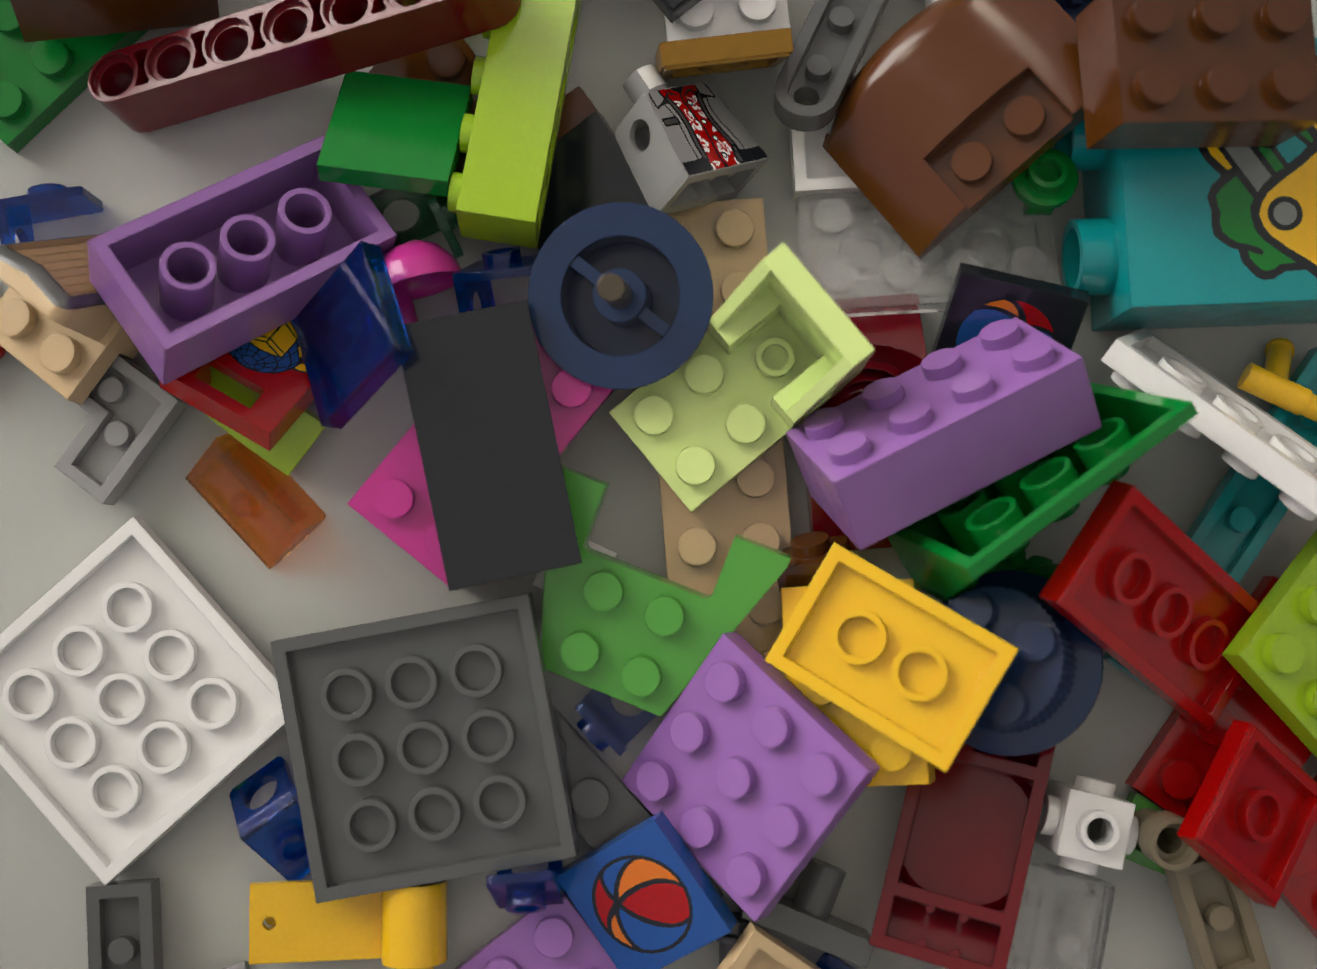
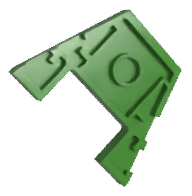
M562 465L582 563L544 571L541 646L545 668L552 673L661 717L686 688L722 634L733 632L787 569L792 555L736 534L713 594L706 595L590 548L588 541L610 483Z

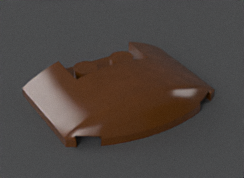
M937 0L912 17L885 41L862 67L848 87L835 115L830 134L826 133L822 147L920 260L1084 120L1076 22L1055 0Z

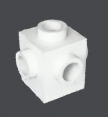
M1076 774L1074 785L1049 779L1037 828L1036 842L1059 855L1058 866L1097 876L1099 865L1122 870L1125 854L1130 855L1136 846L1139 822L1137 817L1134 816L1136 804L1114 796L1116 784ZM1092 821L1091 831L1088 838L1087 827L1089 823Z

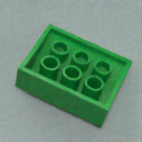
M1090 382L1102 425L1101 428L887 536L910 576L921 586V589L945 602L951 597L962 594L963 591H969L970 588L973 589L978 583V577L999 561L1020 554L1028 547L1030 538L1049 524L1064 520L1074 514L1080 507V501L1100 486L1111 484L1113 479L1119 480L1125 476L1130 469L1131 463L1198 414L1193 403Z

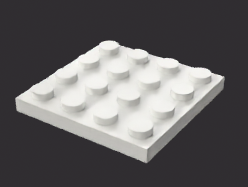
M132 517L0 634V765L104 885L115 881L285 727L275 668L148 524L139 517Z

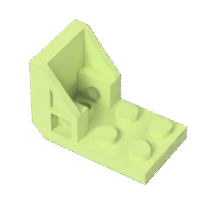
M783 242L760 261L710 318L708 331L702 342L685 364L668 377L656 383L639 387L613 408L609 414L687 509L693 513L786 436L785 432L797 427L808 415L818 410L841 391L863 370L875 349Z

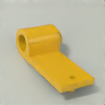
M312 880L251 882L249 894V964L381 958L383 966L390 968L434 969V966L447 961L448 880L316 903ZM264 919H265V921H266V923H267L268 925H272V926H271V927H267V926L264 924Z

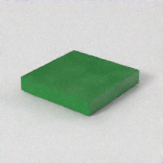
M359 71L345 74L317 162L320 181L448 197L452 173L456 172L460 156L459 139L462 119L465 113L470 114L473 104L471 86Z

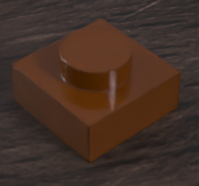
M821 531L807 532L794 537L790 542L791 546L782 550V552L792 555L787 569L777 579L779 590L781 591V588L809 586L834 542L852 552L849 538L846 535L829 537L827 533Z

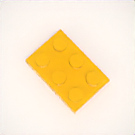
M834 542L764 661L944 772H947L1019 649Z

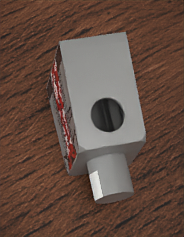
M652 64L638 68L625 80L623 88L634 103V106L616 128L615 139L649 207L658 209L666 214H671L710 204L714 201L734 198L769 160L763 148L709 85L703 82H695L668 87L656 67Z

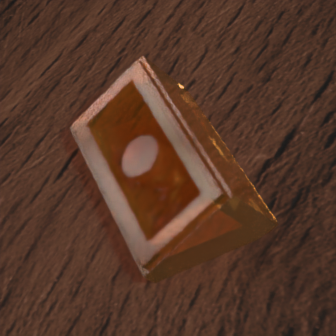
M229 433L214 439L185 478L269 569H272L281 562L326 517L324 511L290 475L287 476Z

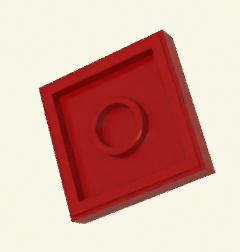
M1233 720L1176 835L1255 903L1275 908L1317 819V782L1252 722Z

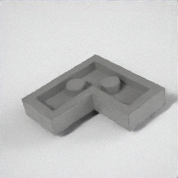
M119 354L83 404H78L91 414V417L54 467L102 504L115 505L188 403L160 388L157 379L126 356Z

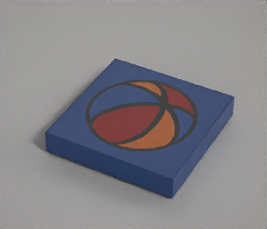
M663 811L564 866L555 877L617 969H661L730 933L737 922V919Z

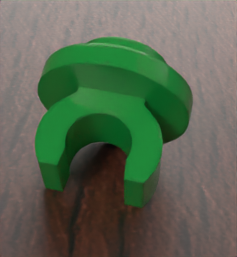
M1050 148L1011 182L1016 196L1025 203L1023 215L1050 216L1054 209L1061 207L1070 200L1078 185V172L1073 161L1065 153Z

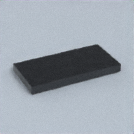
M527 300L394 326L449 591L582 563Z

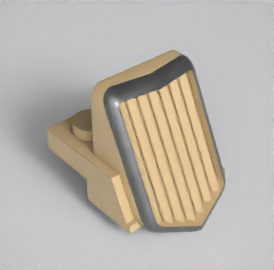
M99 235L0 245V280L7 284L9 288L0 299V346L65 399L82 405L119 354L134 359L139 352L89 281L87 240Z

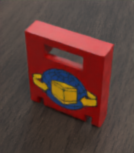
M313 309L165 385L159 380V385L163 390L271 451L353 355L358 346L359 335L349 329H344L333 340L332 338L337 334L338 324ZM211 367L261 396L248 408L210 386Z

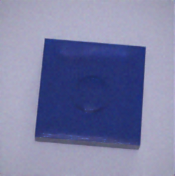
M360 241L293 320L320 423L324 427L342 429L413 354L381 246Z

